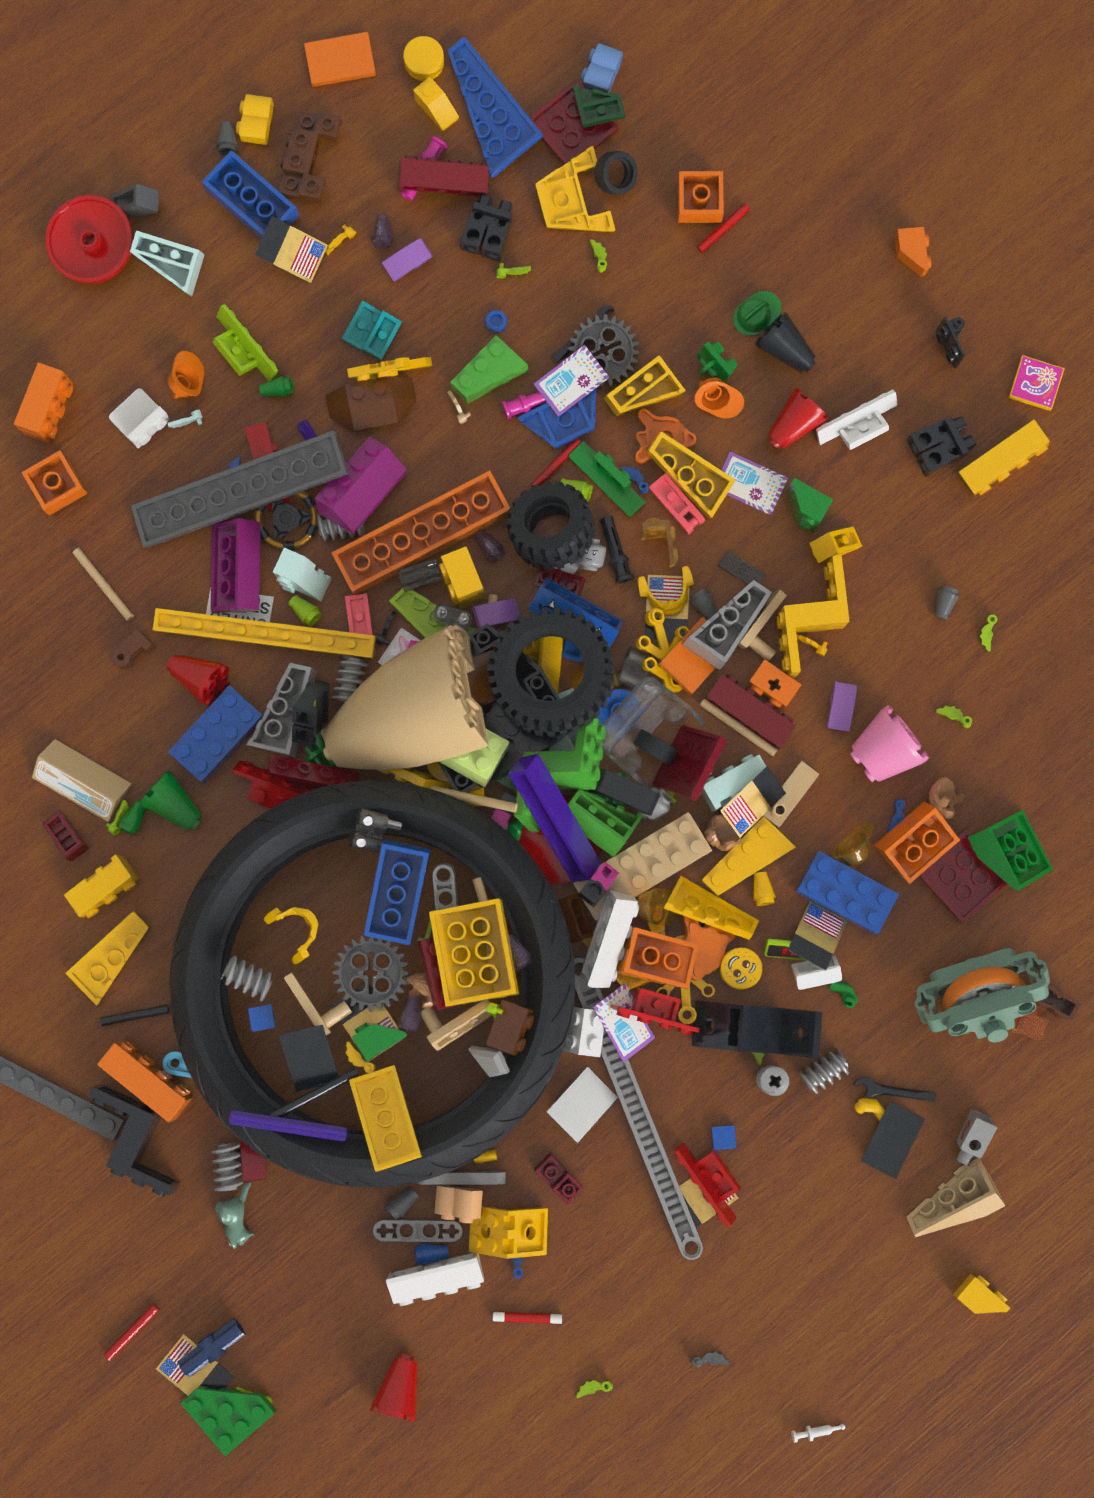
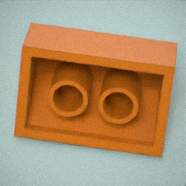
M923 802L874 846L885 861L908 884H911L959 842L960 839L934 806Z

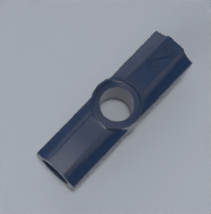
M233 1318L215 1333L212 1332L203 1338L193 1350L179 1359L177 1363L182 1372L189 1378L206 1364H211L227 1351V1348L246 1333L241 1324Z

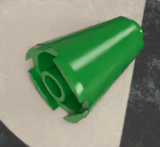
M167 770L160 777L161 779L154 783L145 793L138 804L184 830L189 828L194 830L202 821L199 818L201 812L173 773Z

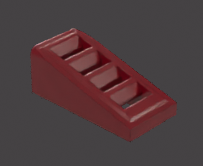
M59 810L42 824L67 860L74 861L88 850V846L62 811ZM62 821L63 824H61L55 830L52 829V827H54L56 824ZM67 829V831L63 833L60 837L57 836L62 831ZM72 836V839L70 841H68L66 844L63 843Z

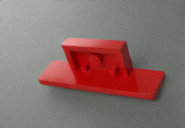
M265 422L245 428L254 460L278 451L276 442L272 443ZM289 497L280 499L290 505ZM272 503L267 504L268 509L272 511Z
M239 761L232 771L233 774L252 780L247 800L270 809L290 798L316 789V787L286 782V778L271 776L268 774L269 769L259 768L248 761Z
M637 987L631 1009L611 1004L610 1007L617 1011L616 1015L629 1019L630 1015L637 1016V1021L650 1024L651 1020L658 1022L657 1026L669 1030L671 1026L678 1027L677 1031L690 1035L691 1031L699 1033L700 1028L675 1021L681 999Z
M685 1143L680 1144L674 1151L678 1162L687 1169L691 1181L699 1186L706 1202L715 1209L718 1219L729 1227L735 1221L736 1216L725 1202V1199L739 1191L741 1186L715 1149L701 1159L696 1160Z

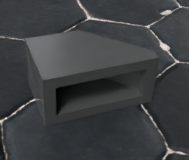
M134 184L111 195V201L120 207L127 217H146L158 212L159 200L158 190Z

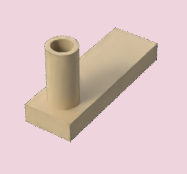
M778 590L772 594L737 646L741 649L749 646L767 661L774 656L776 651L756 635L787 596L784 592Z
M801 761L782 786L786 794L763 816L777 828H780L819 776V773Z
M294 973L284 977L315 1026L323 1025L326 1036L331 1033L329 1029L331 1026L352 1013L347 1003L343 1001L321 1016Z
M483 1000L444 1026L432 1007L422 1010L420 1015L431 1032L427 1036L430 1044L438 1051L493 1016V1014L486 1012L490 1001Z

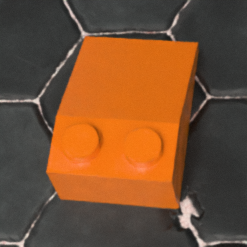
M633 927L629 939H625L623 946L625 952L622 960L619 962L618 973L637 979L689 989L699 945Z

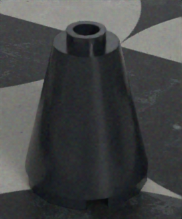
M786 312L783 315H779L767 327L764 337L760 336L755 342L757 348L800 373L804 370L808 372L816 363L814 361L815 354Z

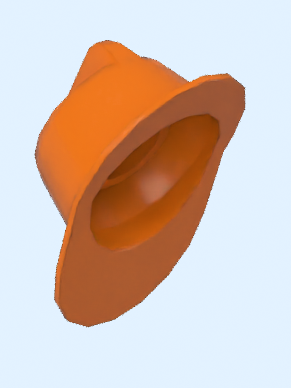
M181 351L174 359L172 371L167 379L168 386L172 390L173 398L175 399L197 396L202 390L204 379L203 364L194 353Z
M713 377L699 382V389L695 394V403L702 410L716 417L726 419L737 416L742 411L744 398L737 389L727 385L721 379Z

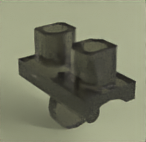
M436 558L397 570L404 592L443 580Z

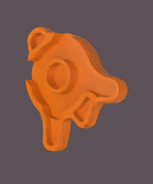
M645 408L639 410L638 419L646 429L636 433V440L640 445V449L635 454V461L637 463L643 464L652 459L646 451L659 432H663L688 449L696 444L695 434L688 431L679 422L680 420L669 416H655Z
M683 916L686 930L683 940L699 945L691 979L694 981L701 980L706 974L719 968L725 956L726 946L736 935L708 924L701 927L697 920Z

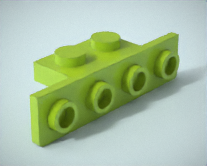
M225 304L221 305L216 317L227 331L215 337L213 344L239 376L257 367L267 381L275 379L278 373L275 363L267 357L262 347L254 341L247 328L238 321L234 312L229 310Z

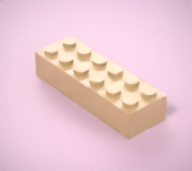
M690 813L684 814L607 860L606 863L619 872L609 889L636 897L710 853L712 849ZM589 880L572 882V884L579 893ZM607 891L594 908L583 900L594 921L599 919Z

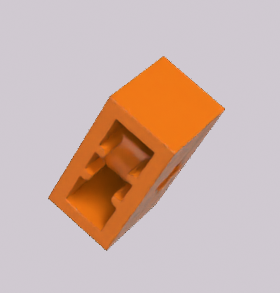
M767 660L762 662L748 682V685L751 686L750 690L758 696L763 694L769 699L768 702L777 709H780V707L785 709L801 687L799 682ZM773 682H776V683H777V685H776V688H777V689H774L773 691H771V690L769 689V688H770V684H772Z

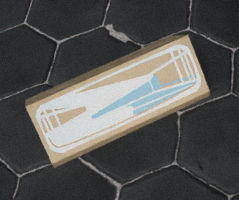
M56 739L38 756L32 775L33 779L107 822L111 821L132 783Z

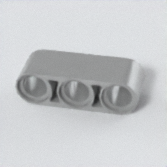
M441 863L433 871L436 910L459 906L455 869L449 863ZM439 869H448L450 878L448 880L440 879L438 876ZM442 892H449L453 898L452 902L448 904L442 902L440 894Z

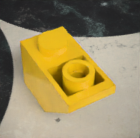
M970 1274L953 1294L975 1314L1008 1312L1010 1309L1005 1304L1007 1299L997 1290L993 1293L987 1287L990 1283L980 1275L976 1278Z

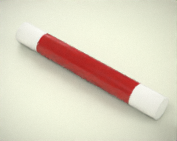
M493 1312V1321L562 1324V1314Z

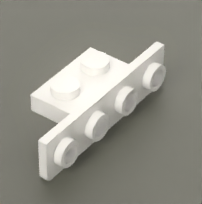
M891 390L883 393L879 397L861 404L854 410L822 424L816 429L819 445L840 435L851 450L888 431L889 425L881 414L897 406L896 392Z

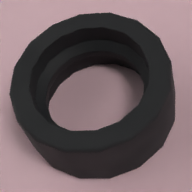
M622 151L606 152L596 162L594 170L595 181L603 192L609 194L627 193L633 188L637 180L638 170L636 162L628 153ZM616 159L620 160L624 167V178L619 186H613L608 179L609 165Z
M643 729L640 730L633 742V745L668 766L678 752L674 747Z

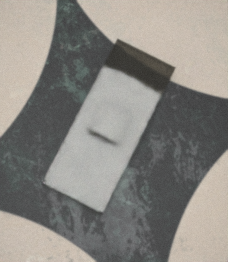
M727 551L718 565L747 585L753 580L760 583L765 576L763 572L730 551Z

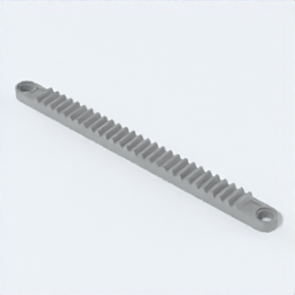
M574 959V965L579 962L584 964L585 959ZM575 974V989L582 1007L594 1010L593 1007L604 999L600 988L587 986L582 977ZM604 1028L601 1055L679 1250L686 1259H697L703 1251L702 1242L629 1060L623 1063ZM689 1241H694L698 1246L694 1254H688L685 1251V1244Z

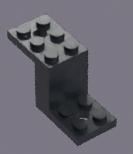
M695 1001L697 1016L694 1026L700 1028L699 1033L693 1032L692 1046L738 1052L819 1058L822 1012ZM712 1021H714V1028H713V1030H712V1028H711V1023H712ZM800 1028L802 1029V1037H801V1038L799 1037V1030H800Z
M102 1084L93 1086L88 1096L94 1098V1103L104 1107L106 1104L114 1107V1112L122 1116L130 1115L106 1165L111 1168L110 1172L119 1177L126 1175L132 1178L131 1182L138 1186H150L153 1188L152 1192L163 1197L166 1194L170 1195L177 1191L181 1182L140 1163L161 1116L149 1106Z

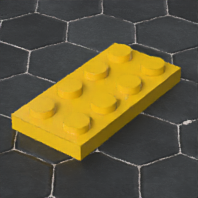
M395 1065L350 1079L349 1082L375 1171L378 1172L422 1157Z

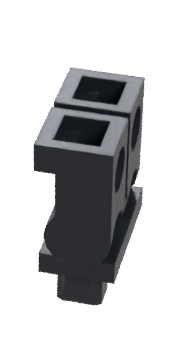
M481 194L478 202L474 201L460 240V248L463 251L480 255L482 249L483 257L501 262L512 223V202L501 200L499 208L491 207L493 198L489 195Z
M962 416L954 419L948 417L943 421L910 434L906 439L914 456H919L917 462L925 477L965 457L977 445L972 435L962 439L959 432L967 427Z
M317 680L315 684L308 682L305 690L292 706L293 742L312 747L316 743L317 730L321 729L323 723L328 721V682Z

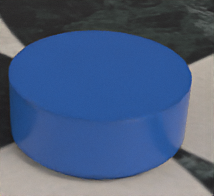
M500 310L490 311L485 318L486 328L492 333L503 332L507 327L506 315Z

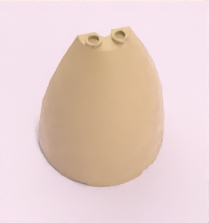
M458 625L447 626L412 645L383 664L369 676L341 706L327 727L321 730L326 746L323 749L326 759L332 760L337 767L391 770L417 767L442 761L489 746L482 707L471 697L467 673L475 670L468 633Z

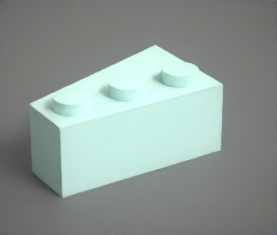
M136 231L130 252L192 297L204 254L200 250Z
M287 548L283 549L273 570L277 581L280 582L279 585L283 586L282 589L293 594L295 591L300 592L322 602L332 580V577L323 574V570H314L316 565L305 556Z
M750 754L740 760L742 762L741 765L735 768L731 765L721 771V776L717 778L711 776L707 779L701 794L712 813L730 802L766 767L760 755L754 757L753 754Z

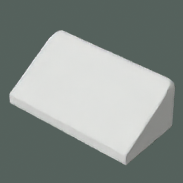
M835 955L832 956L827 970L809 961L791 965L799 990L842 980L841 967Z

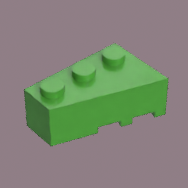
M496 335L450 382L451 390L468 404L500 385H505L510 380L528 373V364Z
M581 789L577 791L568 804L585 836L613 857L622 848L644 816L639 813L634 815L624 811V807L620 805L614 807L605 803V799Z

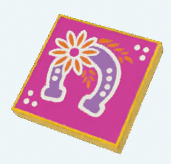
M1022 355L1008 398L1051 411L1065 368Z

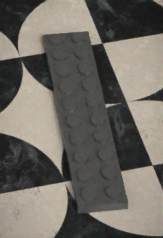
M330 431L131 505L143 548H149L346 476L349 473L335 431Z

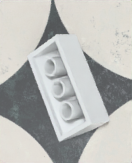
M608 889L580 973L587 986L610 988L611 982L616 980L618 973L616 967L618 961H621L624 956L625 948L623 946L625 939H629L632 932V926H630L632 918H635L639 911V904H637L638 901L635 897Z
M477 1253L441 1260L423 1267L420 1265L391 1272L386 1278L393 1304L399 1303L400 1306L411 1304L413 1299L422 1297V1300L433 1299L436 1297L435 1294L444 1292L445 1295L458 1292V1288L467 1286V1290L478 1288L481 1286L480 1283L484 1282L480 1257Z

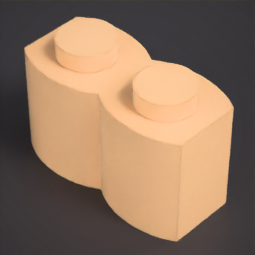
M437 1185L434 1213L441 1215V1219L455 1220V1217H457L459 1222L473 1223V1219H481L483 1190L454 1185Z

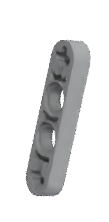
M450 1171L440 1176L417 1182V1184H506V1172Z
M381 1219L373 1228V1234L379 1241L454 1242L460 1239L463 1232L460 1222L445 1219ZM393 1223L398 1224L396 1228L397 1237H393L394 1232H387L385 1236H382V1233L377 1231V1228H381L382 1224H386L388 1229L394 1228ZM403 1224L412 1226L413 1233L411 1236L405 1237L400 1233V1227ZM427 1224H432L436 1228V1233L432 1237H427L423 1233V1227ZM439 1224H443L442 1229H449L452 1224L455 1229H459V1232L455 1233L454 1237H450L449 1232H443V1237H438L440 1232Z

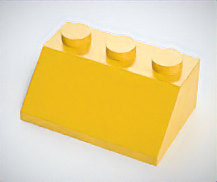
M548 636L531 642L522 652L542 668L554 690L558 693L563 638Z

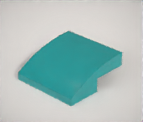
M362 300L341 340L372 357L382 360L402 321L384 310L381 312Z

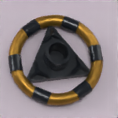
M305 491L294 495L303 500L310 514L281 500L272 502L275 539L270 536L263 526L262 513L266 505L255 509L254 521L261 522L260 537L265 543L280 550L284 548L295 550L307 544L314 537L318 528L317 514L319 513L316 503ZM311 518L306 533L301 538L295 541H278Z

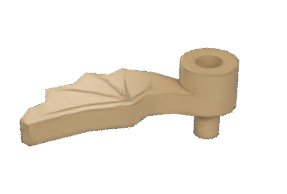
M448 391L447 394L459 413L456 416L459 423L467 422V418L471 416L470 412L464 414L453 393Z

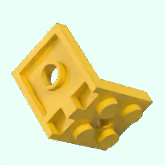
M482 1206L481 1219H473V1223H470L469 1252L506 1259L546 1255L548 1208L507 1210ZM488 1227L490 1228V1235L487 1233ZM529 1227V1235L526 1237V1231Z

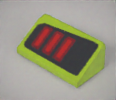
M779 939L765 940V956L807 961L788 950L791 941Z

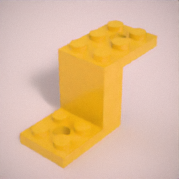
M842 555L832 556L827 563V567H824L825 580H829V589L826 590L827 601L785 605L778 613V616H776L777 629H781L779 650L784 652L781 668L791 678H796L801 672L796 633L843 629L849 623Z

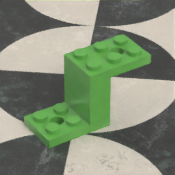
M592 716L590 718L591 724L585 726L584 723L579 725L580 730L577 731L575 750L523 752V757L539 754L559 790L596 789L597 781L600 779L599 764L603 758L602 743L606 737V729L598 718L595 719ZM517 791L516 803L518 804V809L516 813L514 812V816L530 832H539V825L521 794Z

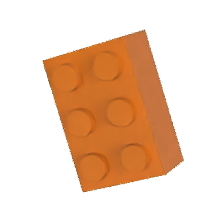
M39 362L37 363L14 425L25 436L48 444L51 438L53 439L56 436L57 422L59 418L63 417L65 413L64 404L73 392V383L63 371Z

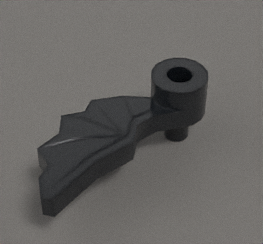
M392 611L382 635H377L375 643L383 645V643L386 645L390 644V641L385 638L396 615L395 611Z

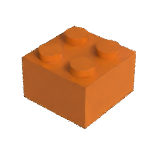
M679 171L677 180L678 223H722L724 214L723 171Z
M61 450L21 472L42 509L49 516L88 494L68 458Z

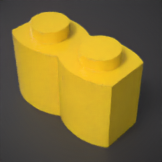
M246 94L245 100H241L240 114L243 115L241 121H238L236 126V134H239L241 142L267 145L274 108L272 98Z

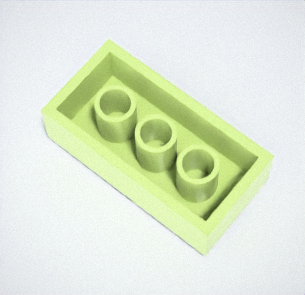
M486 729L489 746L438 762L486 787L505 755L510 742Z

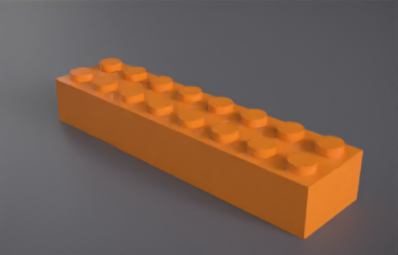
M489 470L333 551L332 555L353 595H358L508 517L507 514L510 507Z

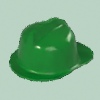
M759 291L754 293L736 308L733 315L735 328L741 334L747 336L757 335L780 315L782 310L781 302L771 292Z

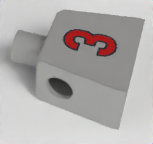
M970 1109L956 1141L961 1149L956 1158L957 1161L969 1166L973 1156L982 1158L998 1128L992 1117L975 1109Z

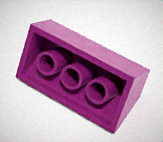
M370 436L346 462L349 474L329 481L314 498L320 515L352 534L357 531L407 473L405 466L391 450Z
M238 518L212 525L210 612L247 613L259 610L261 522Z

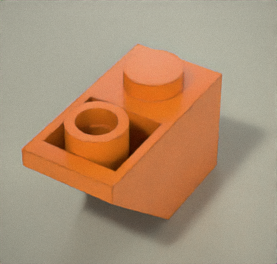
M924 227L898 229L894 236L896 257L920 277L925 276L931 268V256L927 255L926 248L929 247V236L925 234Z

